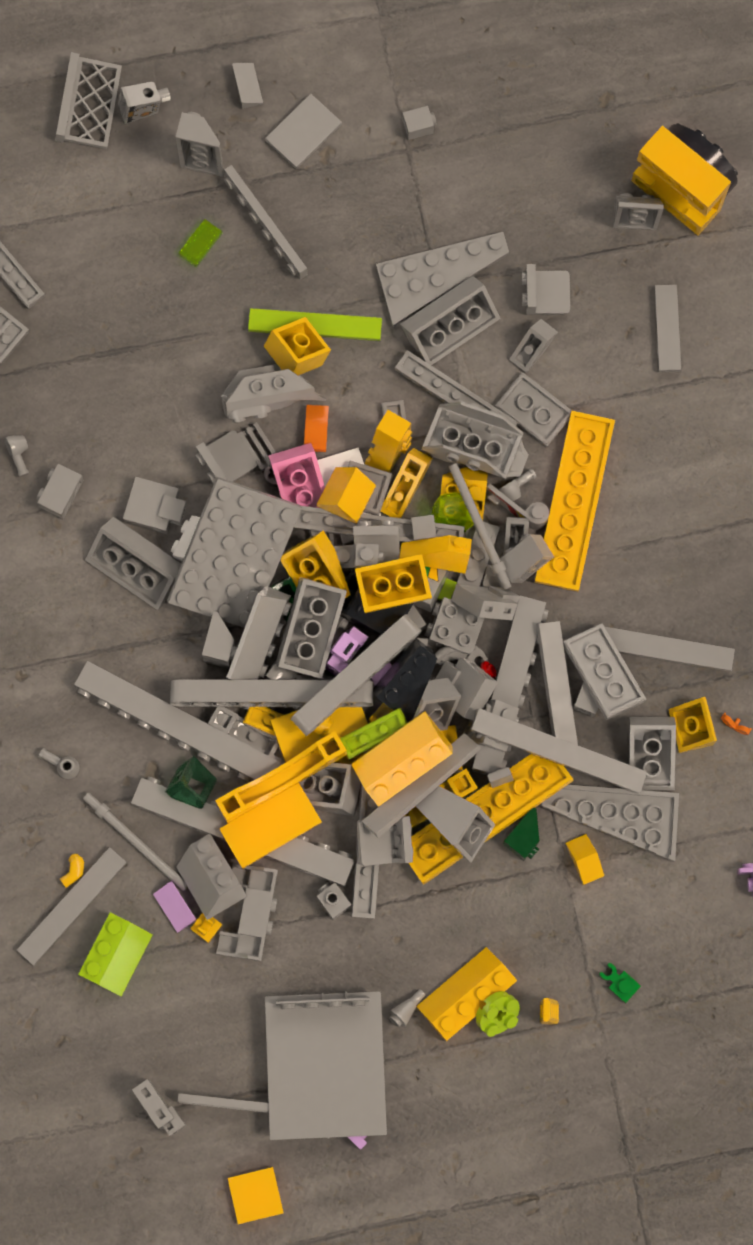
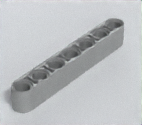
M407 614L402 616L292 716L291 720L306 736L309 735L411 643L422 630Z

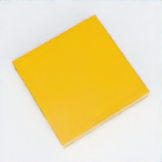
M273 1167L228 1178L238 1224L284 1213Z

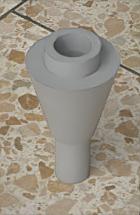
M418 989L410 999L389 1010L391 1015L389 1017L390 1021L397 1027H406L416 1009V1005L426 996L425 993Z

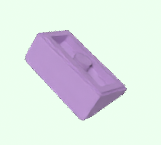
M172 881L153 894L177 933L196 922V918Z

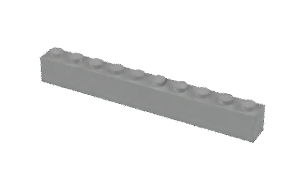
M89 661L86 662L74 684L79 689L77 693L87 699L90 696L98 699L97 704L106 709H109L110 706L117 709V714L127 720L130 717L138 721L137 725L146 730H149L150 727L158 731L157 735L167 741L170 738L178 742L177 746L186 751H189L190 748L198 752L197 756L207 762L210 759L218 763L217 767L226 772H229L230 769L238 773L237 777L247 783L283 765V763Z
M148 776L147 780L141 778L131 802L134 807L201 833L211 834L212 837L226 842L219 829L228 823L216 802L211 801V804L203 802V797L194 793H190L189 796L181 793L182 789L173 785H169L168 788L160 785L161 781ZM302 835L264 856L333 884L336 883L343 888L346 886L355 860L351 859V854L340 850L337 854L330 851V846L320 842L314 845L308 842L309 838Z

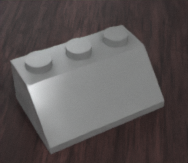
M211 834L204 836L188 847L177 865V869L207 920L247 897Z

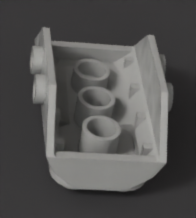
M277 364L239 370L221 395L225 416L227 419H232V422L245 421V417L254 416L255 419L268 416L267 413L287 407L300 400L326 401L323 395L315 392V388L309 381L300 375H296L289 369L281 370Z
M464 402L439 405L421 449L434 458L452 464H464L472 470H482L505 479L507 477H520L529 456L522 442L524 433L507 418L500 415L497 411H487L479 408L474 403Z

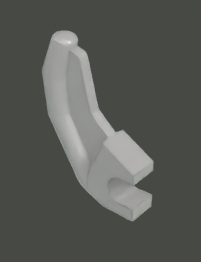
M475 645L471 654H466L447 646L440 648L435 653L437 657L436 664L438 663L439 665L444 664L445 661L459 660L460 657L473 662L477 656H481L484 662L488 660L482 649Z

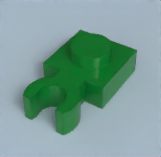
M608 963L607 966L612 971L611 975L606 976L603 972H600L599 976L605 981L612 982L608 989L626 1004L641 985L625 971L620 975L617 974L616 967L612 963Z

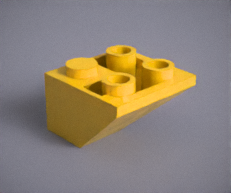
M468 467L461 468V474L483 521L488 473L482 470L475 471ZM452 473L442 475L438 517L472 520Z

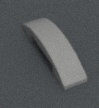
M225 707L216 708L208 722L209 725L283 764L285 763L275 736L244 724L242 717Z

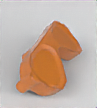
M725 712L721 717V720L727 726L741 734L749 735L752 728L738 725L741 720L737 718L734 722Z

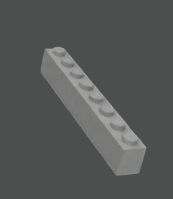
M520 595L497 677L498 683L491 700H499L522 709L525 695H521L523 686L528 687L531 674L527 673L529 665L534 666L537 653L533 652L535 643L539 644L536 624L545 623L549 610L545 609L546 602ZM483 744L479 745L481 750L476 753L472 768L473 772L488 775L506 768L508 760H504L505 752ZM508 745L507 751L510 752L511 746Z

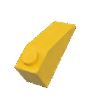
M415 448L408 452L382 505V513L393 518H402L433 460L432 457Z
M447 535L401 543L399 559L422 554L426 567L465 574L470 557L472 539Z

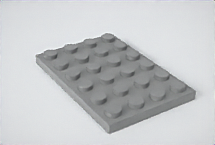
M216 477L168 596V603L212 617L213 612H218L223 621L245 628L257 594L265 586L269 587L302 507L299 504Z

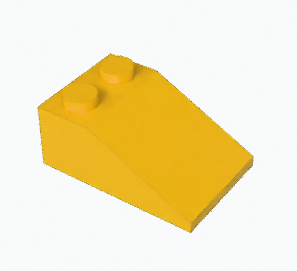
M324 530L282 554L280 561L296 587L299 578L303 577L346 590L345 598L351 595L335 548Z

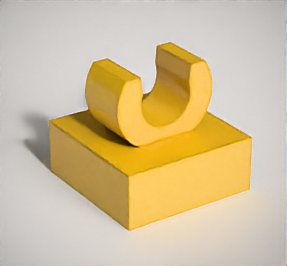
M202 913L190 929L209 943L223 924L214 917L207 920Z

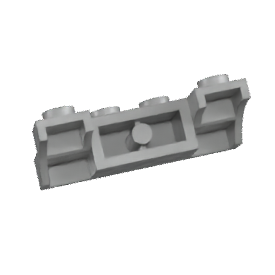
M233 863L232 871L242 888L246 890L245 894L247 897L244 898L238 934L220 931L216 954L261 962L266 936L271 935L273 921L269 920L271 912H275L278 899L274 898L278 870L247 866L242 869L240 864Z

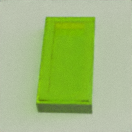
M204 219L179 251V256L197 267L223 234L222 230Z

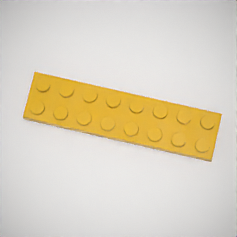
M571 411L544 541L554 555V558L537 571L534 583L579 592L615 423L613 419Z
M530 754L510 768L513 781L492 788L489 782L465 800L479 806L495 824L485 842L527 814L532 808L537 807L574 780L567 769L561 764ZM432 823L411 837L413 862L409 863V865L423 885L463 858Z

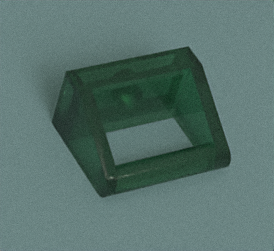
M192 756L178 767L165 792L172 799L202 809L217 782V778L195 756ZM191 778L205 783L200 795L188 785Z

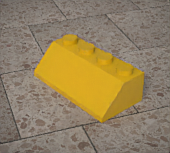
M424 711L351 765L364 789L379 807L453 754V746L427 712Z
M486 947L416 1007L444 1041L447 1042L476 1017L479 1007L482 1010L486 1005L484 1000L496 992L507 991L517 980L505 965Z

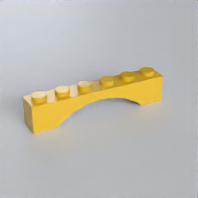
M334 731L278 768L215 800L216 805L226 822L230 823L347 755V750Z

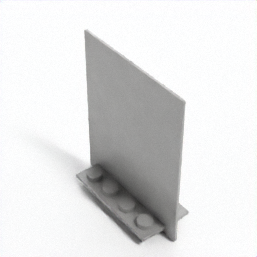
M345 991V993L266 996L270 1140L329 1139L330 1137L387 1135L381 992L347 993Z

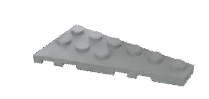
M504 232L377 263L376 269L392 327H395L407 317L416 314L418 310L431 304L471 276L485 268L487 269L509 255Z
M567 785L541 803L543 808L675 862L679 793L641 790V793L637 794L627 789Z

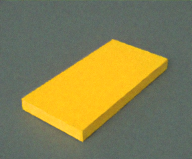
M339 707L331 714L330 720L334 721L329 732H323L322 735L312 731L306 736L291 720L297 711L270 720L285 763L334 731L339 738H342L368 724L362 707Z
M297 783L221 827L219 830L241 868L244 869L321 824L322 821L301 785Z

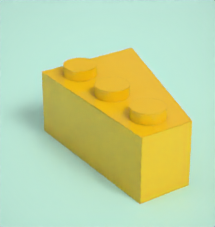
M387 410L376 428L372 440L375 447L369 449L368 453L370 455L366 459L365 464L390 473L401 454H406L412 444L411 423Z

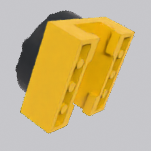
M677 123L671 125L668 129L662 125L642 147L637 158L641 166L633 172L631 181L647 195L660 198L664 205L663 208L699 236L721 211L725 197L737 185L738 172L723 155V149L719 145L709 142L702 131L698 129L694 131Z

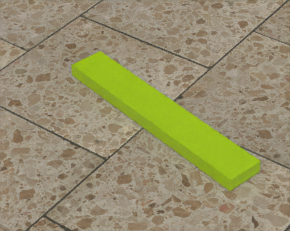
M250 308L248 332L271 333L276 328L306 317L321 337L369 341L381 340L382 318Z

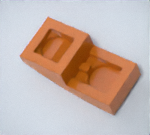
M306 406L304 445L311 443L315 452H326L329 406Z

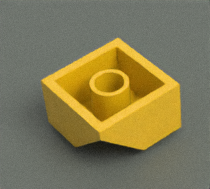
M306 317L272 330L264 344V348L281 370L289 369L298 376L322 366L331 351Z

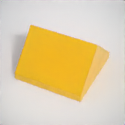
M335 467L316 506L357 524L376 488V484L357 467Z
M701 697L668 709L670 717H675L676 742L679 753L715 744L717 739L706 697Z

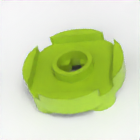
M500 991L487 997L484 1000L486 1005L481 1010L479 1007L477 1010L476 1024L489 1037H493L517 1025L520 1005L514 996L509 995L505 991Z

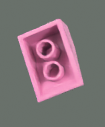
M308 443L269 455L281 499L299 504L300 506L319 508L316 504L325 486L312 444Z

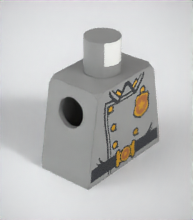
M154 82L121 87L118 107L124 124L158 113L160 103L170 100V93L167 87L157 90Z

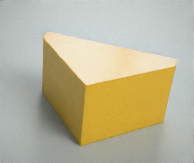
M587 834L565 843L583 885L604 877L598 853Z

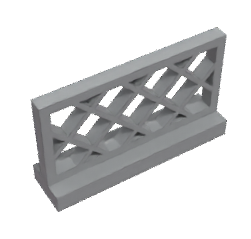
M71 52L55 141L61 143L69 141L107 149L122 65L79 57L80 54ZM82 64L92 66L95 73L86 78L81 71ZM107 69L116 71L115 78L109 82L102 75V72ZM98 75L104 85L95 90L89 80ZM86 83L92 93L82 98L77 90L78 87ZM108 88L112 98L104 102L98 93ZM95 96L101 105L91 110L85 101ZM82 103L88 113L78 118L74 108ZM104 108L108 114V119L100 123L94 113ZM91 116L97 126L88 131L82 121ZM77 124L84 131V134L79 137L69 135L70 129ZM100 128L105 135L104 142L95 141L90 134Z

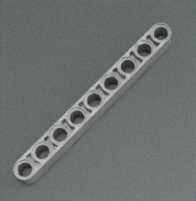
M172 680L170 682V705L176 707H303L331 680ZM368 681L340 707L373 706V682Z

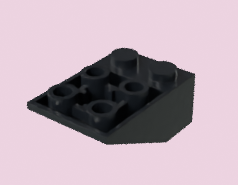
M351 570L346 579L351 595L345 598L340 617L345 618L350 624L381 636L402 616L408 614L414 603L365 613L356 573L354 570Z

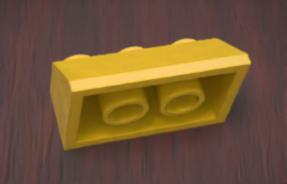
M422 554L355 569L365 613L432 599Z

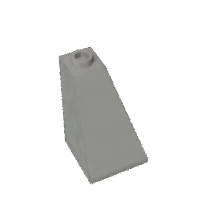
M440 786L416 805L425 817L470 863H472L495 826L494 822L479 806Z

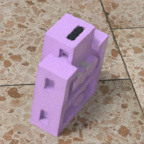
M355 627L342 633L330 649L325 669L332 675L337 676L348 666V663L368 637Z

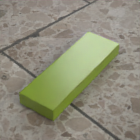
M401 708L347 734L340 738L347 750L348 758L352 759L374 748L406 725L407 721Z

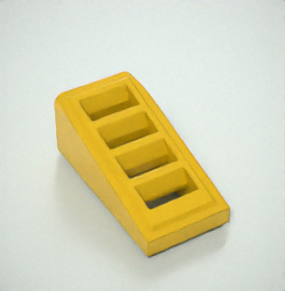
M543 998L540 1001V1023L558 1024V1001Z

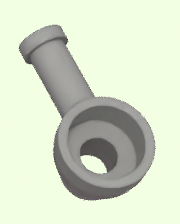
M23 435L5 437V444L11 458L14 460L18 476L21 477L29 474L21 456L28 449L25 437Z
M530 468L526 473L498 490L510 500L515 501L521 497L520 486L531 479H535L536 473Z
M43 748L38 758H43L57 766L58 774L64 779H73L80 771V765L73 757L66 756L61 759L47 751L46 748ZM65 763L72 764L70 770H65L63 768Z

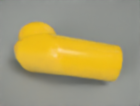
M72 854L69 857V872L60 878L66 888L83 875L84 860L79 854Z

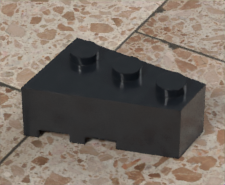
M415 638L373 688L376 698L393 711L401 708L408 722L414 718L437 662V657L433 650Z

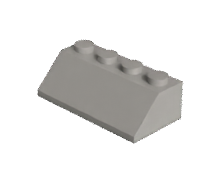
M182 112L176 133L181 168L223 177L224 168L221 145L214 132L200 114L196 112Z
M471 276L400 325L422 360L433 365L501 318L484 284L474 276Z
M115 517L111 518L100 528L85 561L156 610H159L168 598L182 564Z
M303 577L299 578L275 662L278 667L322 679L347 593L346 590Z
M265 586L257 594L227 678L233 680H259L260 677H265L269 667L266 664L268 656H273L276 645L273 644L275 637H280L284 627L281 621L284 615L288 616L292 606L289 603L290 595Z

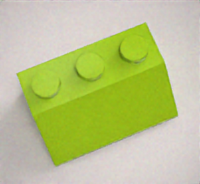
M110 912L78 975L122 997L153 934Z

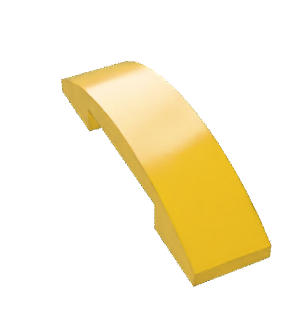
M467 769L439 785L461 798L478 789ZM416 806L404 815L410 816L412 828L428 820Z

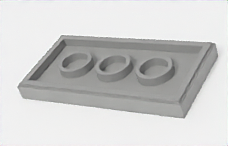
M603 623L563 641L567 654L606 720L646 701L645 695Z

